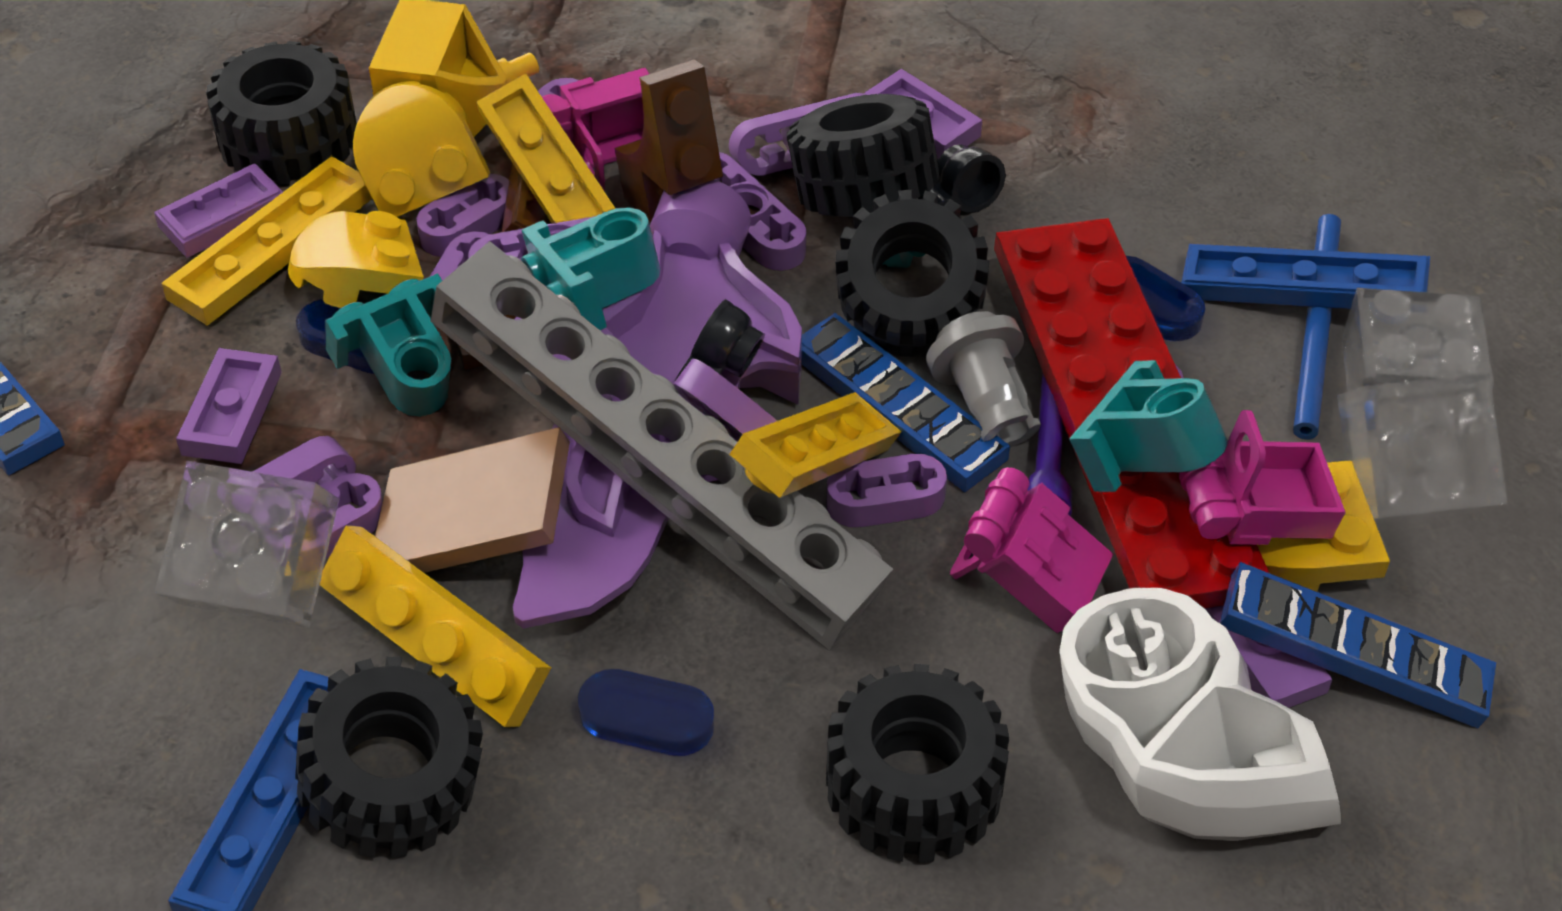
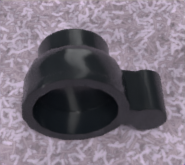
M963 144L951 146L938 159L939 182L929 192L938 194L937 204L945 206L949 199L961 205V211L967 213L979 212L989 207L1002 191L1006 178L1004 164L997 156L982 148L968 147ZM924 194L921 195L918 199L923 200Z
M723 300L700 332L690 357L680 370L677 378L692 358L705 363L720 375L727 370L740 378L757 355L765 338V333L752 326V320L746 312L733 305L730 301Z

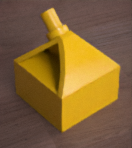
M399 0L371 61L369 73L373 96L385 87L403 81H419L420 84L433 87L443 93L448 92L464 109L466 113L465 121L473 137H475L487 124L478 111L476 101L525 73L528 77L539 73V65L535 56L530 52L510 61H507L505 58L496 60L465 4L430 0Z

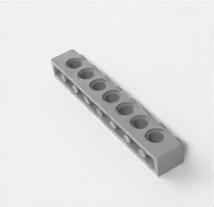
M489 241L436 286L431 322L828 650L837 643L878 597L893 568L882 560L879 552L870 543L853 537L831 519L830 514L822 504L812 498L804 497L798 491L779 498L777 495L765 492L755 486L747 478L745 468L729 455L737 441L730 437L721 422L712 416L703 415L679 395L675 386L668 379L650 372L630 355L620 340L612 335H605L581 316L578 308L572 301L562 295L554 294L533 277L529 268L515 256L506 255ZM504 315H514L521 318V320L510 319ZM553 355H564L569 357L571 360H561L554 357ZM601 394L614 395L621 401L608 400ZM651 434L665 436L671 442H660L654 439ZM700 475L713 476L722 484L709 483ZM751 516L763 517L770 521L773 527L760 525ZM802 557L817 560L825 569H816L809 566Z

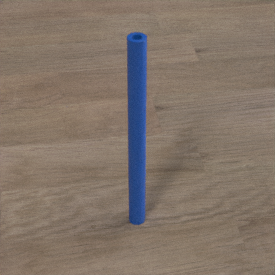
M1325 214L1318 219L1315 250L1338 251L1341 231V219L1338 216ZM1308 306L1293 426V433L1301 439H1313L1319 432L1332 308Z

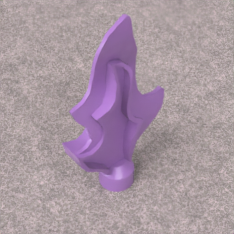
M712 180L672 195L663 191L650 224L661 268L659 278L646 289L602 308L607 327L600 331L605 335L608 334L616 337L625 345L634 359L654 375H661L673 384L680 370L689 359L694 344L706 322L718 305L726 299L746 312L752 320V326L765 333V338L754 360L740 378L727 370L721 375L738 389L762 387L793 403L799 404L802 327L790 304L749 271L739 258L751 224V214L748 205L734 189L717 180ZM553 355L554 357L561 360H571L569 357L564 355ZM601 394L608 400L621 401L614 395ZM554 424L552 429L558 428V426ZM565 432L564 434L569 439L570 445L554 541L552 544L522 550L523 567L513 604L515 623L523 629L590 615L631 588L649 564L669 519ZM651 434L654 439L660 442H671L665 436ZM700 475L707 482L718 480L710 475Z

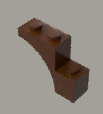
M695 59L639 77L644 112L642 139L614 148L624 199L635 209L644 212L650 222L663 191L672 195L723 177L705 67Z

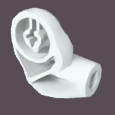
M1129 588L1103 595L1078 609L1065 625L1060 645V659L1065 699L1070 715L1084 742L1114 769L1123 790L1142 817L1194 839L1227 841L1282 835L1341 824L1339 799L1331 768L1313 721L1275 700L1252 691L1247 664L1228 630L1212 619L1209 613L1189 596L1164 588Z

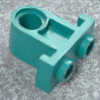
M629 207L616 208L552 236L548 225L543 220L521 230L528 254L521 257V261L529 268L532 276L554 294L562 295L572 301L578 308L581 316L599 330L607 327L602 308L646 289L659 278L661 268L649 220L646 214L639 209Z
M438 273L420 281L418 279L406 280L395 286L389 294L365 304L362 302L350 303L339 309L333 317L325 320L326 351L335 367L339 369L348 365V352L360 348L390 402L397 410L411 416L421 417L433 414L442 408L448 398L451 356L445 342L435 327L436 325L430 319L432 318L436 286L443 281ZM419 370L429 373L431 377L418 380L406 374Z
M1156 360L1134 361L1069 438L1093 490L1099 492H1116L1122 484L1118 476L1121 471L1186 472L1205 467L1221 456L1228 445L1227 436L1204 384L1198 379H1164Z

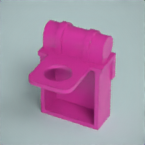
M645 67L594 82L589 77L560 86V96L556 94L541 96L604 192V164L617 161L614 148L642 139L644 112L639 77L650 74Z
M1242 410L1228 439V445L1221 456L1205 467L1179 473L1181 486L1187 491L1191 503L1189 507L1191 518L1198 525L1201 536L1207 539H1218L1227 535L1230 544L1268 545L1271 538L1332 539L1346 513L1320 443L1263 441L1251 410ZM1245 434L1248 436L1249 441H1242Z
M1006 467L1001 469L996 479L990 482L985 490V499L980 509L975 511L970 518L969 529L964 537V546L950 570V575L954 579H958L978 567L981 573H987L1052 630L1059 633L1063 631L1065 625L1078 609L1091 602L1113 553L1068 515L1070 507L1043 483L1028 490L1030 482L1027 476L1015 468Z

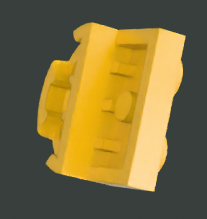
M403 81L385 87L376 93L366 104L355 128L353 154L358 171L379 211L388 212L398 217L489 177L490 170L465 121L466 113L459 102L448 92L443 93L433 87L422 85L419 81Z
M340 211L317 218L297 238L292 248L288 265V275L296 287H304L309 282L324 291L323 301L326 304L338 308L357 302L359 290L389 294L395 286L406 280L418 279L420 281L424 278L406 220L399 219L395 215L384 211H371L368 214Z
M1351 460L1327 462L1346 512L1333 538H1271L1268 545H1257L1270 574L1318 592L1319 585L1322 583L1385 577L1390 559Z

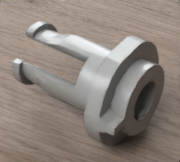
M977 311L963 315L943 327L937 335L936 341L927 352L926 362L933 378L937 382L958 386L969 410L982 427L981 437L983 442L989 441L997 435L1008 443L1011 448L1032 437L1041 426L1039 419L1033 418L1028 407L1027 393L1016 371L1013 360L1023 347L1024 336L1014 318L1007 315H995L988 311Z

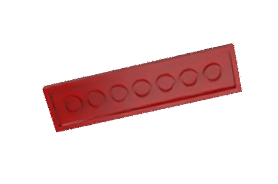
M1109 218L996 232L995 254L1069 438L1134 361L1156 360L1164 379L1181 378ZM1077 456L1129 588H1164L1187 595L1206 609L1224 606L1231 575L1240 562L1269 573L1257 545L1230 544L1227 535L1218 539H1207L1201 536L1198 525L1191 518L1189 511L1191 503L1187 491L1181 486L1179 480L1180 472L1121 471L1118 476L1122 484L1116 492H1099L1093 490Z

